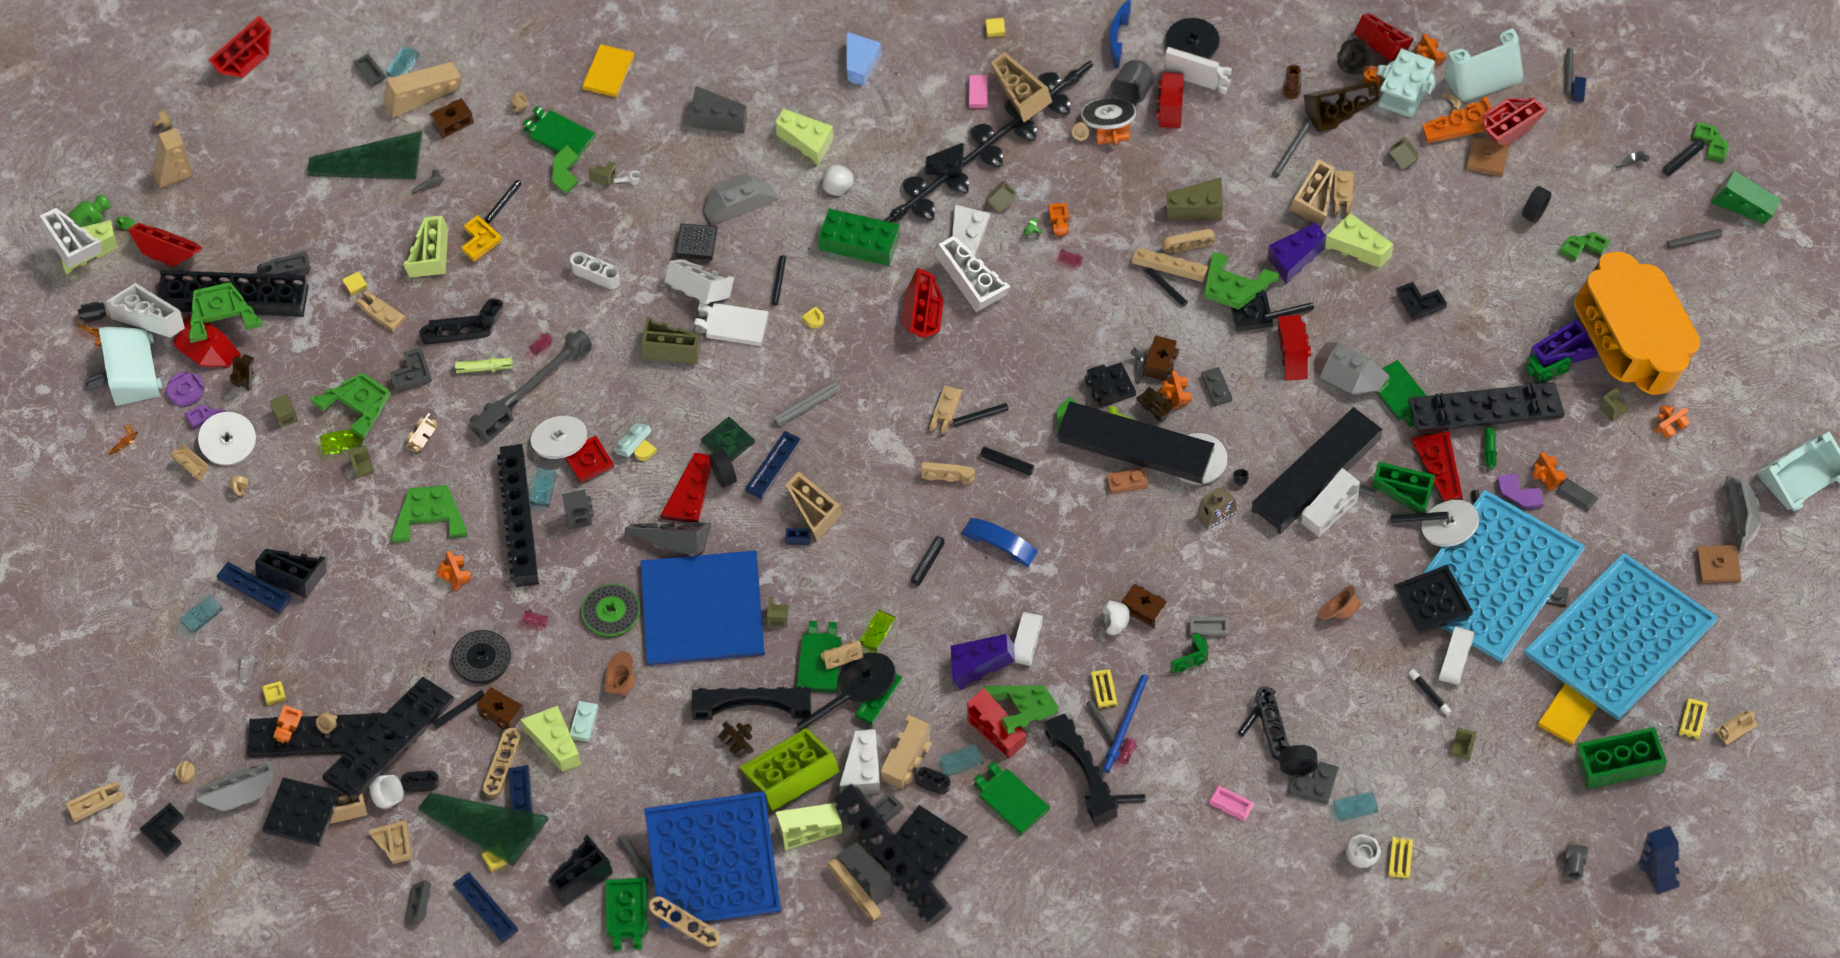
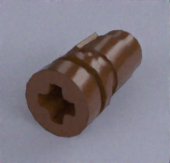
M1293 64L1288 66L1286 70L1283 95L1288 99H1296L1301 94V68Z

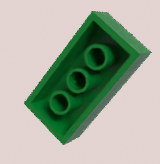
M829 208L818 236L819 250L890 266L900 239V224Z
M1655 727L1577 743L1575 757L1587 789L1664 773L1667 764Z

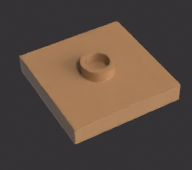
M1474 137L1466 170L1503 177L1510 144L1504 147L1493 140Z
M1737 545L1697 547L1701 583L1741 582Z

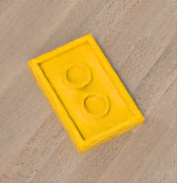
M600 44L582 85L583 90L617 97L635 56L634 52Z
M1564 684L1539 721L1538 726L1573 745L1598 706L1567 684Z

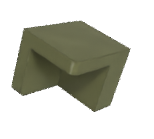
M1406 137L1390 147V154L1402 169L1418 159V152Z
M609 161L606 167L597 165L595 169L590 168L588 171L590 181L610 187L617 175L616 163Z
M1003 180L988 194L987 202L1001 213L1016 199L1017 192Z
M1618 388L1604 395L1600 409L1612 422L1628 410L1618 398L1620 391Z
M287 394L270 400L272 411L280 428L298 421Z
M366 445L347 450L356 478L374 473Z
M769 597L767 609L768 626L787 627L789 606L773 604V597Z
M1458 727L1451 755L1470 760L1477 732Z

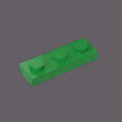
M896 674L892 687L884 695L875 700L863 702L855 714L856 718L873 726L902 683L903 677Z

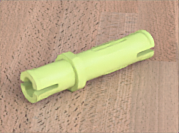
M512 357L456 361L455 369L457 374L489 370L496 372V370L513 369Z

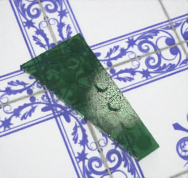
M422 131L309 157L307 174L308 176L417 179L423 136Z
M429 793L418 807L421 813L513 867L549 820L548 816L435 793Z

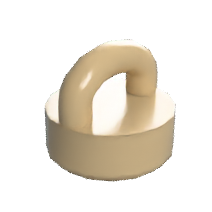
M516 92L511 97V108L514 112L524 110L529 105L528 99L522 93Z
M165 110L158 112L160 119L155 121L154 125L157 126L163 123L166 129L171 127L172 122Z
M1078 122L1072 127L1071 132L1073 138L1083 141L1090 135L1091 130L1084 122Z
M233 476L229 479V487L233 489L236 495L242 496L245 493V489L248 488V479L243 476Z
M322 713L316 719L317 728L323 733H330L336 728L337 715Z
M184 760L183 763L176 767L175 774L180 782L187 783L195 778L196 770L193 764Z

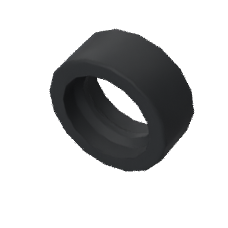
M1537 186L1523 208L1522 217L1533 223L1538 222L1550 202L1552 193Z
M722 449L709 454V461L719 485L724 488L736 483V473L726 451Z
M1288 746L1279 754L1280 770L1287 775H1307L1318 768L1317 751L1311 746Z

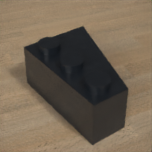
M264 549L255 561L257 577L304 598L308 597L327 572L326 558L321 556L318 559L308 557L307 554L297 556L290 555L286 551Z
M588 835L583 838L584 841L578 849L575 848L571 852L572 856L567 862H563L548 880L552 894L563 907L613 874L609 859Z

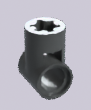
M1567 844L1565 875L1568 878H1583V865L1586 864L1587 846Z

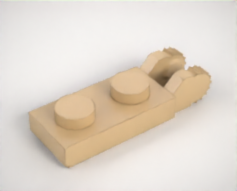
M1335 170L1334 215H1339V205H1346V215L1351 213L1354 171Z
M367 290L363 295L371 302L369 306L362 299L358 298L355 301L357 306L364 310L367 315L392 332L406 320L403 314L378 297L376 298L374 294Z
M944 385L933 414L930 431H935L939 421L943 422L941 433H947L963 394L961 389Z
M923 462L921 478L945 480L947 482L960 481L962 484L967 485L974 482L975 470L968 466Z
M113 782L104 787H98L67 802L66 807L74 823L123 800L125 797L124 793L121 791L116 792L120 788L119 783Z

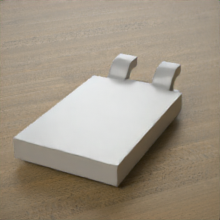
M1170 47L1167 48L1165 54V73L1184 74L1185 81L1214 90L1218 88L1220 93L1226 95L1227 87L1223 85L1230 86L1231 79H1228V76H1224V74L1231 75L1232 68L1220 67L1218 62Z
M699 303V317H707V321L699 318L695 319L696 333H706V338L762 346L769 311L714 303L712 308L707 304Z

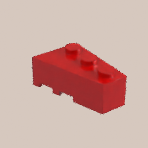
M1371 13L1362 14L1353 33L1360 41L1368 44L1389 61L1396 60L1401 49L1408 51L1414 39Z
M1162 73V80H1158V91H1161V95L1157 94V105H1160V109H1156V120H1160L1159 127L1181 128L1184 74Z
M1301 315L1278 316V336L1280 349L1284 357L1282 363L1285 366V381L1308 379V357H1311V346L1309 345L1308 334H1305L1306 323L1302 322Z
M983 688L967 702V721L1010 759L1026 745V733L1020 726L1014 728L1012 733L1008 734L1002 725V717L1009 715Z

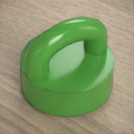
M1031 217L1024 230V234L1030 236L1033 231L1038 234L1042 233V230L1036 226L1037 219Z

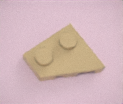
M406 820L369 830V834L393 864L413 859L409 828Z

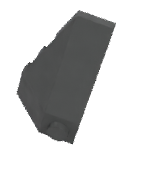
M674 522L662 524L660 527H658L657 523H638L625 527V532L675 552L686 553V556H697L698 553L705 550L711 523L686 522V525L675 526Z

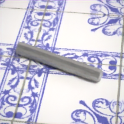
M834 381L774 416L775 423L781 426L840 391L839 384Z

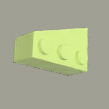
M1350 213L1326 236L1325 249L1340 251L1342 255L1357 257L1359 261L1380 268L1392 257L1393 243Z
M443 216L425 217L416 235L417 240L414 247L412 246L410 249L411 254L403 265L410 278L446 274L448 226Z
M111 220L80 227L81 229L84 228L93 238L101 241V253L69 269L62 260L66 275L71 273L73 268L79 265H86L87 261L94 257L99 258L118 248Z
M558 705L521 719L523 731L534 740L535 744L546 753L548 758L562 772L581 765L579 753Z
M835 803L776 812L778 832L785 850L843 833L842 823Z

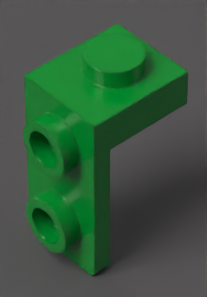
M1533 354L1527 357L1525 370L1539 384L1548 382L1559 374L1567 373L1570 370L1572 360L1568 357L1543 368Z
M1199 632L1192 634L1191 645L1195 653L1171 661L1170 671L1172 674L1184 672L1192 666H1200L1208 661V643L1205 638L1202 639Z

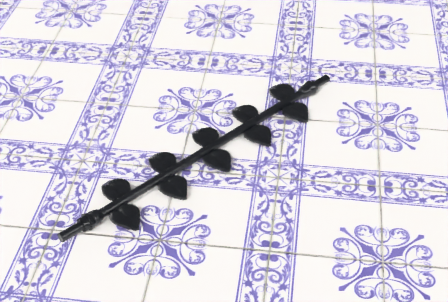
M1090 60L1079 69L1071 70L1061 83L1060 77L1054 72H1047L1038 76V80L1048 88L1052 103L1048 107L1052 111L1066 115L1070 113L1068 96L1058 93L1067 86L1079 82L1082 75L1094 66ZM1010 99L1007 100L1004 104L1005 110L1009 115L1016 118L995 134L992 127L988 124H979L972 127L971 135L981 145L964 157L963 167L979 155L983 162L996 167H1002V150L997 146L991 145L1013 128L1017 136L1034 141L1036 140V124L1031 120L1023 122ZM965 173L941 175L927 187L924 179L914 176L903 181V188L906 193L914 197L904 205L902 204L892 209V212L883 221H900L910 208H912V212L916 216L927 220H934V203L929 199L923 198L945 181L951 190L968 193V176Z

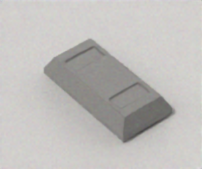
M1189 617L1190 635L1198 632L1200 635H1229V617Z

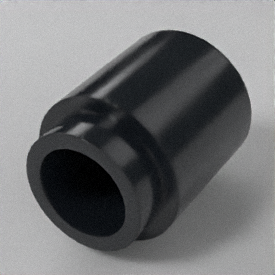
M97 301L82 304L81 309H78L79 318L84 320V323L102 320V317H107L104 302L99 303Z

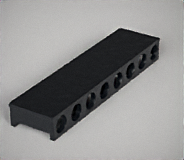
M160 270L161 276L157 297L177 308L180 312H192L194 290L231 282L244 298L245 303L254 310L255 315L304 317L309 284L307 283L306 276ZM170 275L175 279H168L165 276ZM184 276H189V277H192L193 279H192V280H188V279H185V278H183V277H184ZM202 277H209L211 280H204ZM220 278H228L230 281H223ZM244 278L248 280V282H242L238 279ZM257 279H263V280H265L266 282H265V283H261V282H258ZM275 280H282L285 283H277ZM298 280V281H301V282H303V283H302V284H296V283H294L293 281Z
M1069 401L1057 434L1060 443L1203 484L1205 473L1215 450V443Z
M1353 407L1252 502V512L1254 514L1258 513L1277 528L1278 533L1281 534L1302 514L1307 506L1311 505L1342 468L1348 471L1381 440L1383 429Z

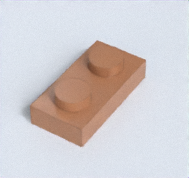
M1145 468L1107 474L1110 494L1148 488Z

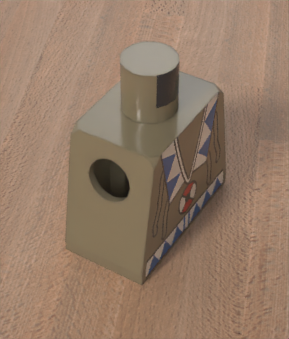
M1222 486L1214 489L1212 493L1201 499L1197 518L1207 530L1238 513L1234 497Z

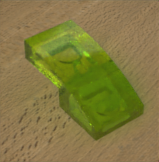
M351 429L320 435L323 453H341L343 449H354L363 446L362 438L352 432Z
M878 610L870 621L869 628L860 639L861 646L877 652L893 627L896 617Z

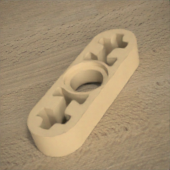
M1205 229L1167 237L1162 241V247L1166 254H1172L1210 246L1215 243L1216 238L1213 230Z

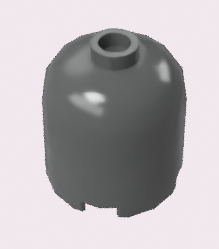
M1140 60L1128 61L1110 85L1112 95L1115 96L1116 94L1120 99L1136 106L1143 101L1153 83L1154 75L1152 69Z

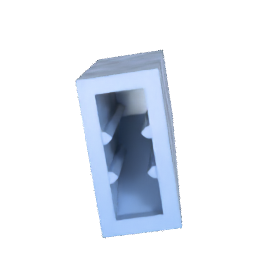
M850 32L847 33L848 81L862 86L865 85L882 54L881 43Z

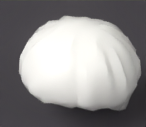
M837 164L825 169L822 187L827 193L843 196L853 186V173L845 166Z
M1112 600L1107 601L1102 609L1105 615V632L1109 635H1117L1127 626L1130 613L1126 605Z
M379 775L369 785L371 799L381 809H389L403 799L402 784L395 775Z
M1365 834L1352 837L1346 847L1348 861L1358 868L1372 867L1377 863L1381 855L1377 839Z

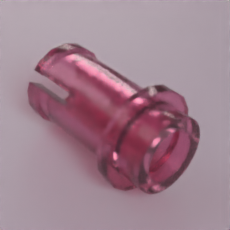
M1064 249L1060 251L1058 256L1059 261L1072 264L1075 268L1077 266L1080 267L1083 262V256L1080 253L1074 254Z
M548 333L541 334L540 338L529 346V349L537 356L544 348L552 345L553 339Z
M525 610L522 621L526 622V625L530 623L546 628L549 616L534 613L532 610Z
M1127 737L1122 741L1123 746L1118 756L1120 763L1128 764L1133 751L1137 749V741L1133 738Z

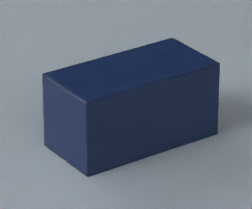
M1575 76L1572 101L1584 102L1586 77Z
M786 528V545H810V529Z

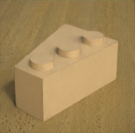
M799 471L786 484L789 495L818 541L843 515L840 505Z
M909 714L906 718L907 727L904 733L899 732L897 737L900 740L895 748L891 749L881 769V780L902 790L906 784L911 782L914 769L919 768L924 752L927 753L932 745L930 741V724Z

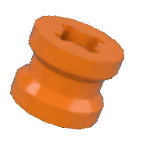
M1370 66L1365 69L1363 84L1377 82L1378 87L1381 85L1382 75H1376L1378 67Z

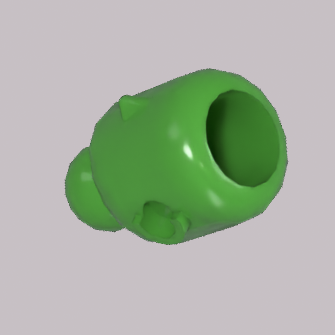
M100 194L93 203L86 200L82 201L67 216L79 227L102 223L104 219L101 212L108 210L111 207V203L105 196Z

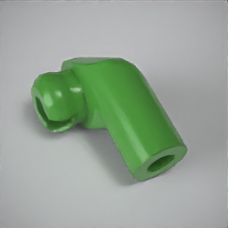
M117 217L115 220L116 226L129 230L130 227L136 224L132 218Z

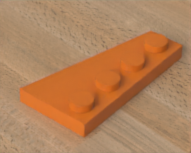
M1488 97L1482 98L1480 102L1470 103L1464 109L1454 110L1448 116H1441L1423 124L1422 131L1426 142L1431 143L1485 132L1482 115L1491 109Z

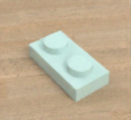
M636 423L619 440L613 450L617 455L629 457L650 434L651 428L649 425Z
M579 701L570 730L573 740L590 741L599 710L598 704Z

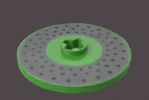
M606 584L595 588L587 595L582 605V617L586 626L592 632L606 637L619 636L628 632L635 626L640 616V603L637 596L632 590L619 584ZM612 608H614L615 611H610V613H608L607 609L611 610Z

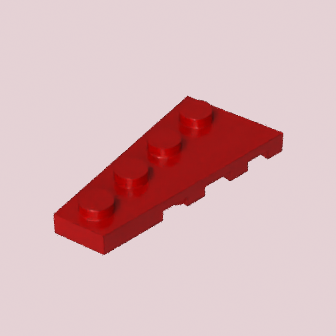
M1449 431L1411 438L1427 472L1435 475L1434 485L1443 502L1463 500Z
M693 454L661 513V519L681 522L700 521L712 469L708 454Z

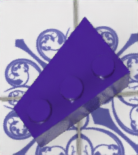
M1314 223L1268 246V259L1286 284L1291 281V278L1296 273H1300L1308 262L1310 263L1325 249L1326 235L1319 225Z
M1575 319L1532 346L1529 356L1534 354L1543 368H1546L1568 357L1571 358V363L1595 358L1598 352L1586 329Z
M1007 634L950 646L952 680L960 691L966 688L965 685L975 680L976 682L981 680L982 676L990 672L994 673L1015 662L1014 644Z

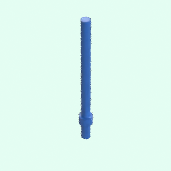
M1141 675L1113 745L1108 749L1106 762L1102 769L1105 773H1110L1113 763L1118 759L1120 746L1148 681L1147 675Z

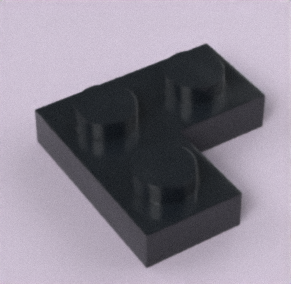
M1414 282L1396 288V293L1412 320L1447 307V303L1439 289L1421 295Z
M169 803L140 828V832L168 857L182 845L181 840L170 830L179 824L184 817Z

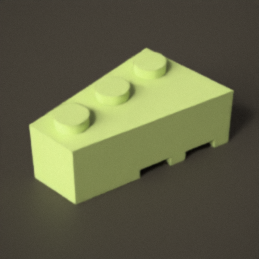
M786 109L782 110L776 120L777 136L792 147L795 146L804 156L810 157L819 166L834 139L833 126Z

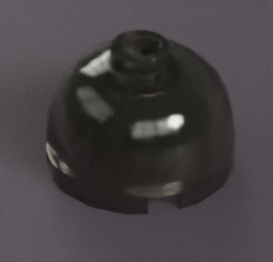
M1350 39L1340 46L1341 49L1337 53V63L1340 69L1347 74H1364L1373 65L1374 52L1365 41Z

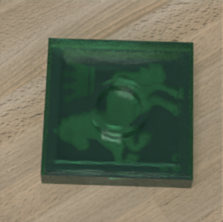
M728 417L702 437L701 442L712 453L724 449L732 462L755 443V439L732 418Z

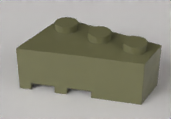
M1222 177L1167 192L1166 220H1222Z
M647 316L641 341L642 359L698 364L701 351L699 334L682 328L675 329L669 327L668 323L662 322L661 324L652 321V318Z

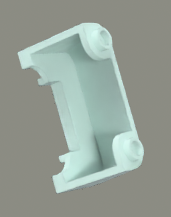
M1513 28L1504 31L1500 35L1502 46L1473 57L1464 49H1457L1448 53L1445 80L1462 103L1472 102L1519 84L1522 81L1523 67L1519 38Z
M99 328L107 379L115 405L119 406L160 397L159 389L163 387L161 378H157L150 348L151 343H154L152 332L138 328Z
M1829 431L1806 441L1759 470L1756 474L1787 510L1792 509L1794 512L1803 507L1802 503L1806 498L1835 481L1838 484L1840 483V448Z

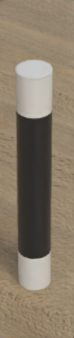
M1412 669L1408 675L1447 717L1451 715L1453 711L1415 669Z

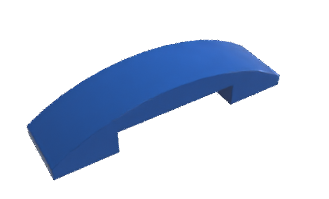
M1127 0L1119 8L1111 25L1110 54L1116 68H1119L1122 56V43L1117 42L1120 26L1128 25L1131 0Z
M971 518L961 532L962 535L976 542L982 540L1012 555L1013 560L1027 567L1030 566L1038 554V550L1024 539L988 521Z

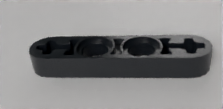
M479 319L427 325L420 329L419 334L424 344H437L489 337L493 332L492 325H483L479 322ZM464 327L471 329L468 333L461 332V329ZM447 329L452 331L448 336L442 334Z
M1262 686L1256 692L1255 701L1270 753L1274 759L1279 760L1280 751H1276L1278 748L1277 742L1280 741L1279 746L1281 750L1288 747L1289 743L1274 692L1270 687ZM1262 693L1268 696L1267 705H1265V698L1260 697ZM1271 710L1274 712L1275 717L1267 718L1264 712ZM1270 729H1278L1280 731V735L1277 737L1272 736L1270 734Z

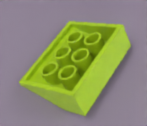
M807 728L739 767L756 792L765 791L766 805L772 811L781 808L784 804L798 798L801 794L815 788L818 784L840 772L834 754Z

